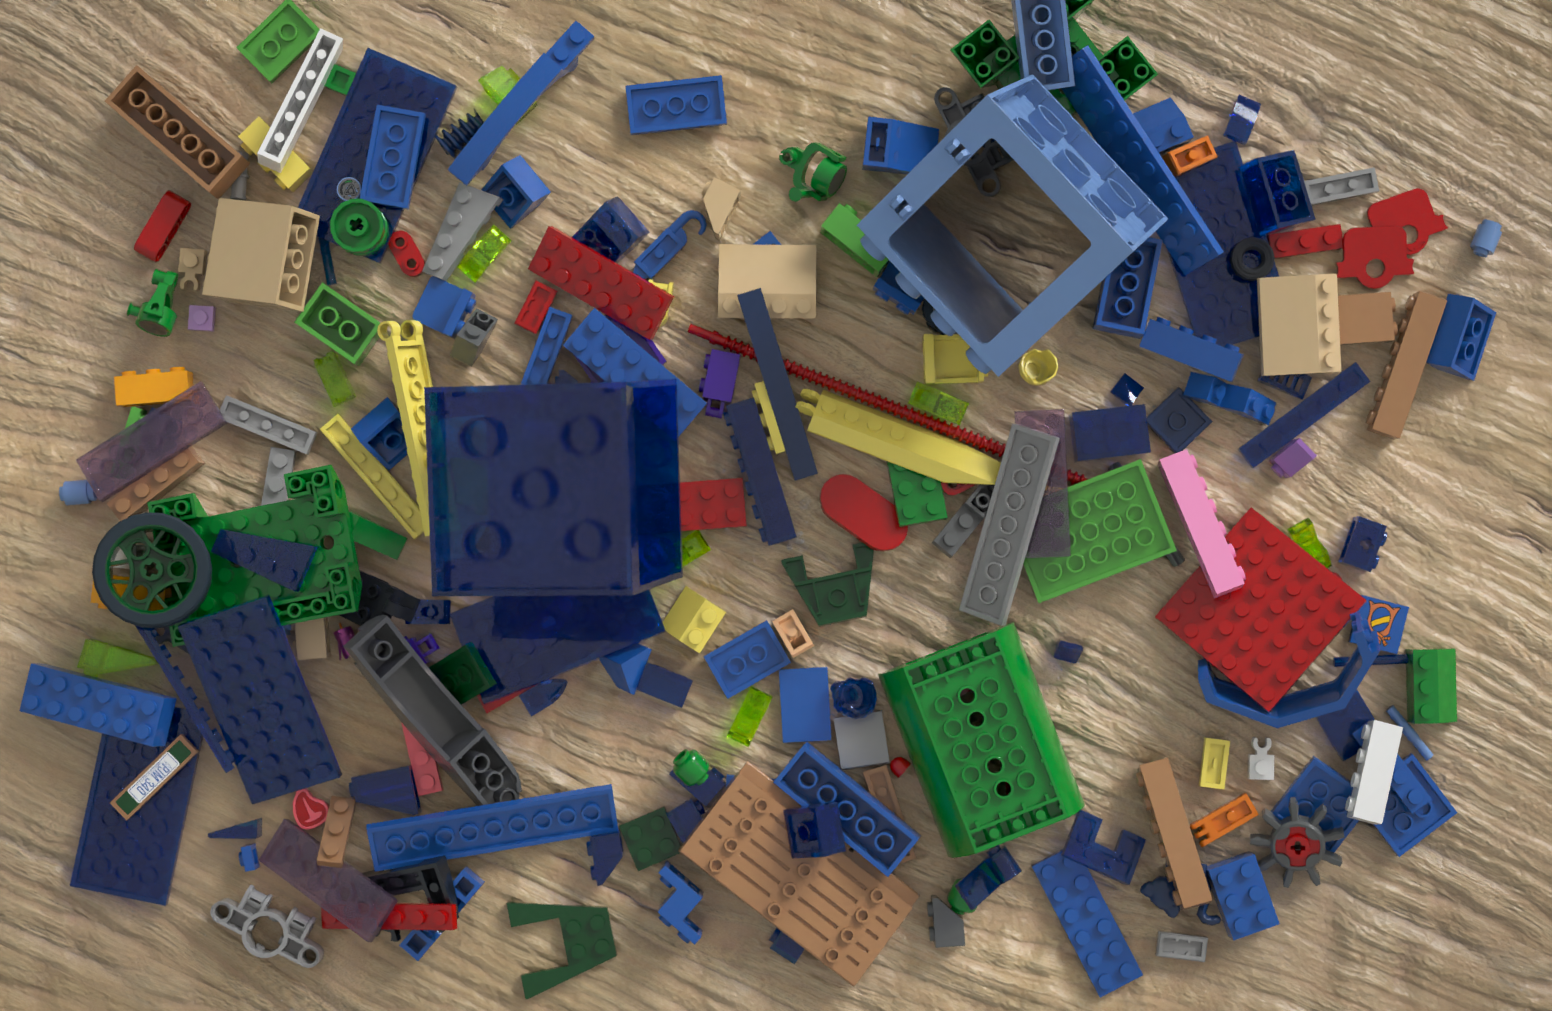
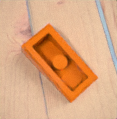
M1208 135L1162 156L1174 177L1218 158Z

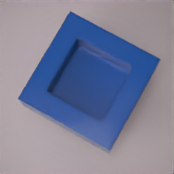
M255 843L241 847V852H239L240 865L244 866L245 872L256 870L260 867Z

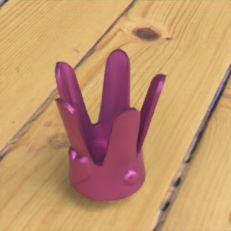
M339 623L340 630L333 633L338 642L339 660L342 658L341 650L343 657L348 659L350 655L343 646L355 634L351 626L343 628L341 623Z

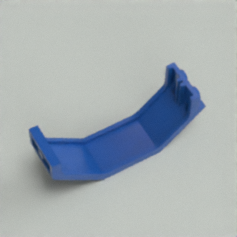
M1360 612L1350 614L1357 648L1339 676L1333 681L1284 695L1270 713L1235 684L1217 678L1213 674L1209 662L1205 659L1198 660V681L1207 703L1275 728L1284 727L1346 708L1381 650L1377 630L1371 631L1367 618L1362 620Z

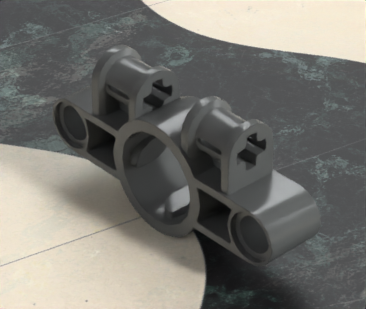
M943 87L937 90L934 101L948 128L945 136L985 97L983 93L961 103L957 94L952 89ZM945 92H949L952 95V102L947 106L940 103V96ZM989 139L985 143L982 153L980 155L979 153L973 155L971 160L967 161L964 166H967L981 194L993 197L1001 190V182L995 170L1014 159L997 141L992 142V139ZM998 148L1000 149V151H1001V153H1002V155H1003V158L1001 157V155H1000V153H999V151H998ZM988 179H993L996 182V189L991 193L985 192L983 188L984 182Z

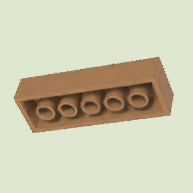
M138 65L131 70L104 101L218 200L250 165L249 161Z

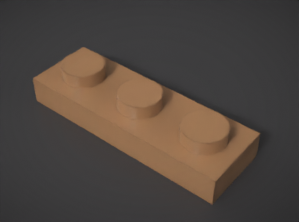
M331 796L317 857V865L342 868L356 808L355 798Z

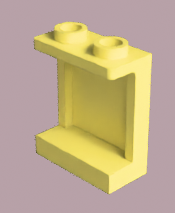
M923 334L924 385L982 383L984 377H988V373L980 372L969 361L966 351L970 346L959 334H954L953 336Z

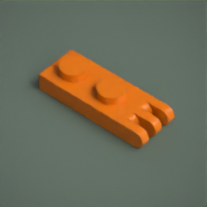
M1243 793L1191 823L1189 826L1191 830L1199 826L1201 827V830L1194 833L1196 839L1203 835L1206 836L1205 839L1199 842V845L1204 847L1259 814L1247 793Z

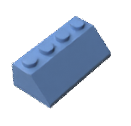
M1011 0L1017 54L1020 57L1018 60L1020 79L1033 74L1047 90L1075 86L1065 0Z

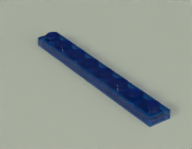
M136 626L225 773L234 769L235 767L232 764L236 762L234 756L229 749L224 751L220 745L223 738L216 728L211 730L207 721L210 720V717L203 707L198 709L194 700L197 699V696L191 686L185 688L181 681L185 677L178 665L172 667L168 660L172 656L165 644L159 646L155 639L159 636L156 629Z

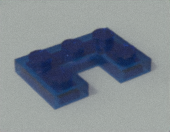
M1083 810L1077 812L1061 856L1124 885H1130L1146 839L1129 831L1122 830L1113 851L1095 843L1103 819Z

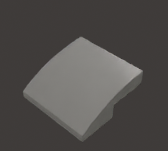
M882 711L834 718L841 770L889 763Z

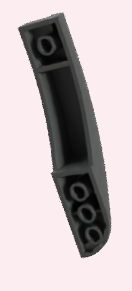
M379 615L362 624L358 628L359 632L343 647L353 658L355 666L432 758L477 806L519 799L522 788L515 767L488 732L476 722L433 674L387 615Z

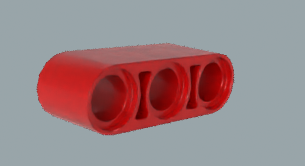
M168 190L161 198L134 245V251L155 263L158 262L187 216L192 203L173 191Z

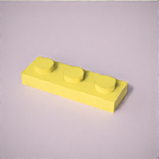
M764 381L755 383L756 390H753L752 394L755 404H761L763 413L759 414L762 426L769 429L770 436L766 437L770 451L775 450L776 455L784 453L786 451Z

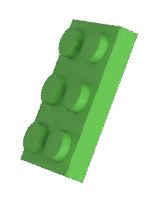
M285 0L236 48L272 84L313 44L320 29L292 0Z

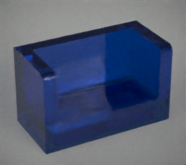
M647 662L637 690L682 708L693 679Z

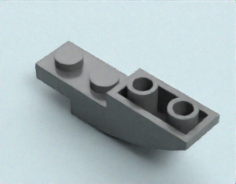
M979 484L933 540L932 544L951 558L986 517L995 485Z

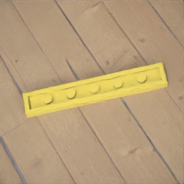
M337 414L320 428V431L413 539L416 540L423 534L424 529L421 523L419 506L391 473L359 442L351 427L341 415Z

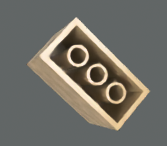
M219 198L202 295L230 303L304 312L320 216L290 205Z

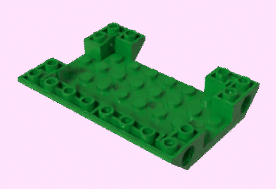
M332 465L284 474L288 499L292 500L208 516L195 493L147 502L149 512L164 513L179 518L191 526L204 541L211 558L212 580L205 600L198 610L186 620L169 626L173 647L358 611L362 590L359 565L345 489ZM152 531L153 538L155 540V538L158 536L160 532ZM166 533L157 548L171 554L177 538ZM328 535L334 540V545L331 549H327L324 546V539ZM182 542L177 555L190 554L187 546ZM281 545H285L288 548V555L284 559L278 554V549ZM236 554H240L243 559L240 567H236L233 563V558ZM176 563L171 571L174 576H181L186 568L184 564ZM178 584L183 596L191 584ZM171 586L172 597L164 599L168 607L180 600L174 586Z

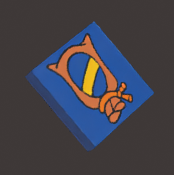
M1361 595L1366 599V603L1358 612H1360L1362 620L1367 618L1371 631L1377 630L1381 651L1398 654L1409 607ZM1351 628L1348 642L1356 644L1353 635L1354 631Z

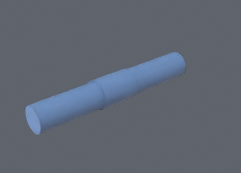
M1394 705L1390 706L1386 712L1397 726L1403 727L1402 733L1426 761L1432 758L1434 754L1421 740L1416 731L1408 724Z

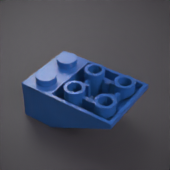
M868 117L862 170L908 174L938 144L939 129L894 119Z

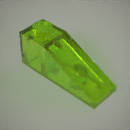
M85 639L77 668L84 669L83 673L86 675L98 677V674L161 664L162 659L99 640Z

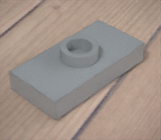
M1158 931L1155 955L1205 962L1208 937Z

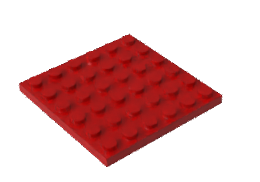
M1251 507L1225 536L1227 544L1231 543L1235 550L1236 557L1234 560L1237 567L1241 566L1245 573L1246 580H1243L1245 583L1243 587L1214 598L1202 568L1199 566L1155 618L1270 713L1351 620L1350 614L1361 609L1366 603V599Z

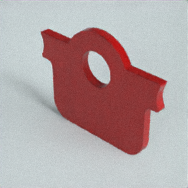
M1419 188L1376 202L1367 210V217L1371 227L1412 226L1416 230L1417 239L1414 243L1407 244V255L1421 251L1426 246L1429 235L1448 229L1444 223L1443 214L1439 216L1434 214L1427 193Z
M1402 227L1350 228L1345 232L1343 236V260L1335 263L1337 266V278L1356 277L1362 285L1376 289L1387 285L1394 275L1414 274V259L1407 258V234ZM1372 259L1381 260L1384 266L1382 274L1376 278L1370 277L1366 272V266Z

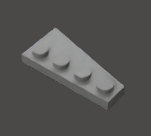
M459 182L422 272L447 281L464 257L463 252L469 244H473L477 238V232L483 224L486 225L491 218V212L496 205L499 207L503 199Z

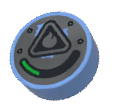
M343 178L337 185L338 196L343 201L359 199L362 186L355 178Z

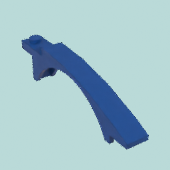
M575 21L546 54L543 53L511 89L456 157L448 171L467 186L481 170L483 171L488 166L505 137L534 102L556 81L567 73L572 72L578 66L579 55L594 40V35Z

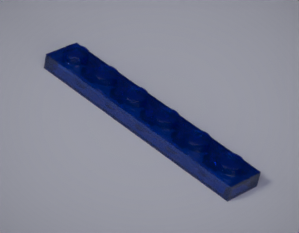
M1356 362L1239 447L1238 451L1251 468L1256 467L1371 381Z

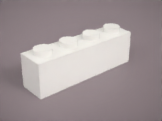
M1377 720L1368 721L1363 726L1361 738L1364 741L1362 749L1359 748L1356 755V763H1358L1357 773L1354 772L1351 778L1353 791L1351 797L1347 798L1345 810L1348 811V818L1375 825L1382 824L1403 727Z

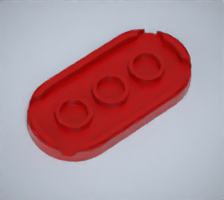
M847 474L836 475L827 480L821 488L819 500L823 513L871 549L876 551L893 550L906 538L908 526L899 527L895 505L856 477Z

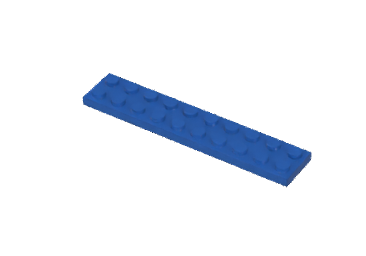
M1087 45L1072 56L1075 86L1061 89L1096 142L1168 218L1156 230V233L1163 240L1164 245L1183 274L1187 275L1224 251L1089 46Z
M612 784L366 825L375 872L419 864L424 859L443 855L448 860L619 831Z

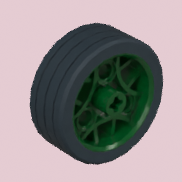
M148 512L136 514L118 522L105 534L98 544L93 558L92 575L100 600L111 613L127 623L142 628L158 629L173 626L186 620L198 610L205 600L211 585L212 564L204 541L191 526L179 518L164 513ZM152 531L160 532L153 543L146 534ZM166 533L177 538L171 554L157 548ZM182 542L187 546L190 554L177 555ZM138 543H142L146 547L145 554L140 557H136L133 554V547ZM121 549L127 559L115 561L116 555ZM176 563L185 565V572L181 576H174L172 574V567ZM129 564V580L113 579L114 566ZM156 566V569L158 570L157 575L152 574L150 576L148 568H154ZM114 584L128 585L122 596L119 595ZM178 584H191L183 596ZM139 586H144L148 590V595L143 600L136 599L134 595L136 588ZM174 586L180 600L168 607L159 594L165 589ZM155 599L164 608L161 610L149 611Z

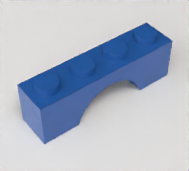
M467 866L453 881L458 912L464 908L485 883L483 879ZM412 930L399 946L419 961L442 933H439L438 930Z

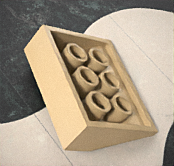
M719 244L718 318H744L737 294L761 288L770 318L816 319V245Z
M1337 274L1257 278L1261 376L1341 372Z

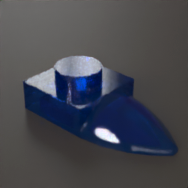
M565 679L546 680L519 695L531 717L557 701L563 694L568 681Z

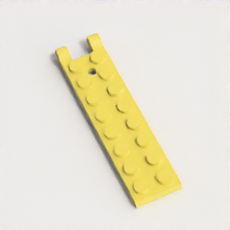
M406 320L401 326L395 321H383L379 324L377 332L379 338L386 342L387 357L390 362L392 381L395 386L397 406L400 411L402 430L405 436L407 454L410 460L412 479L415 485L425 537L462 530L422 336L423 326L416 320ZM411 324L414 328L413 335H411L409 330ZM388 326H390V328H391V335H390V336H389L388 333H387V327H388ZM400 333L402 337L407 339L408 341H401Z

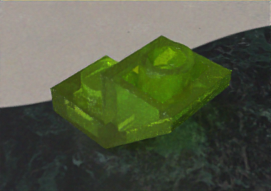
M493 224L468 251L457 268L476 283L488 267L501 256L512 240Z
M918 381L908 404L957 425L961 424L969 405L964 400Z
M1309 518L1287 529L1291 540L1326 568L1332 566L1328 551L1318 540L1314 525Z
M751 686L727 737L749 747L773 696Z

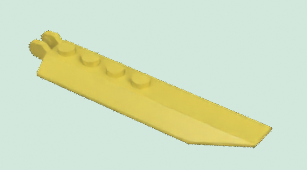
M805 388L800 393L801 398L817 404L815 408L812 404L799 401L795 406L799 412L812 417L807 430L811 433L943 483L995 485L1001 462L962 442L826 390L822 391L821 396L816 391Z

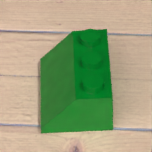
M1406 649L1407 722L1414 724L1457 722L1456 649Z

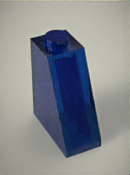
M411 764L351 777L352 782H349V791L351 797L355 796L356 802L411 815L422 812Z

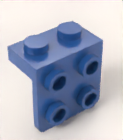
M889 262L873 287V290L876 291L875 295L885 302L890 300L897 304L896 308L902 313L914 315L924 297L920 295L915 299L906 294L895 279L900 271Z
M432 276L412 317L414 320L455 339L466 323L464 320L467 314L471 313L475 307L476 300L474 299L476 295L466 289H461Z

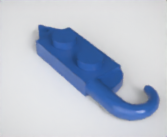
M694 210L681 214L634 261L635 268L633 273L643 279H653L685 247L687 236L682 227L690 219H697L700 222L699 235L705 232L707 223L703 214Z

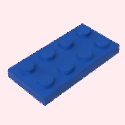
M722 75L625 86L631 135L727 125Z
M383 105L376 106L360 199L373 204L409 210L426 118L425 113Z

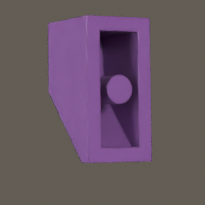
M1298 438L1289 441L1269 462L1273 465L1271 469L1280 478L1282 476L1290 478L1317 455Z

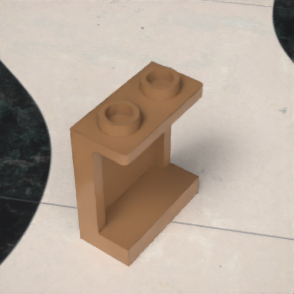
M1391 292L1338 296L1340 346L1374 342L1388 343L1395 340L1398 328L1397 323L1393 322V312H1395L1396 304L1395 299L1391 298Z

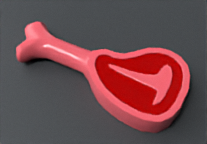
M290 757L287 764L280 765L279 771L287 773L295 787L296 794L293 800V814L297 825L306 830L321 826L326 822L329 805L324 800L314 797L310 790L305 787L297 771L298 759Z

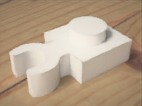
M1253 737L1251 745L1255 750V754H1248V779L1274 780V755H1267V751L1271 748V739L1265 738V745L1259 747L1257 744L1258 738Z

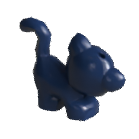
M1201 863L1209 890L1211 891L1210 882L1207 877V865ZM1158 876L1153 881H1148L1141 886L1140 892L1144 896L1149 897L1151 902L1159 909L1164 910L1169 917L1175 918L1179 914L1180 905H1175L1172 892L1175 891L1173 882H1168L1166 876ZM1209 904L1198 907L1196 915L1203 924L1213 926L1220 923L1221 918L1219 915H1207L1206 911Z

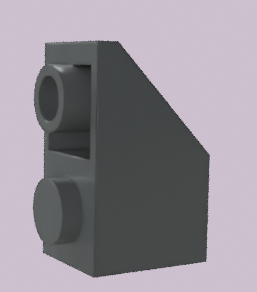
M476 308L457 334L450 356L472 367L482 353L498 319Z
M931 895V902H927L928 917L933 918V926L929 927L930 941H934L936 948L965 946L963 919L939 897Z

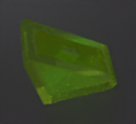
M695 531L665 550L677 569L681 570L711 549L700 531Z

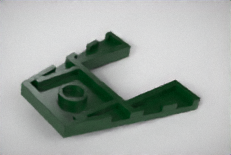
M506 903L511 927L555 918L560 920L568 965L522 974L521 979L526 1000L617 956L609 911L606 906Z

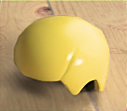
M1032 349L1021 357L1018 365L1021 378L1028 384L1035 386L1044 385L1056 376L1059 368L1057 358L1048 349Z

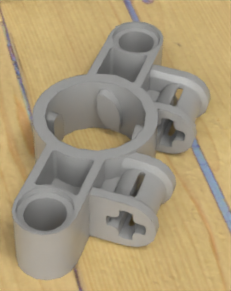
M253 885L249 886L240 903L225 898L211 907L210 914L212 919L242 935L245 948L256 957L270 958L279 954L306 968L316 966L324 957L322 946L308 939L317 918L314 916L310 918L304 915L296 907L292 909L289 916L281 910L268 908L273 895H265L257 891ZM220 905L228 907L229 915L227 917L220 914ZM269 916L270 920L279 922L282 926L283 935L279 939L278 944L280 946L277 949L267 950L262 944H256L252 938V930L258 923L256 920L258 917ZM307 949H311L316 953L315 961L307 959Z

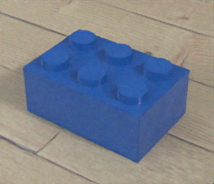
M1248 851L1207 866V877L1229 938L1234 941L1280 924L1254 853Z

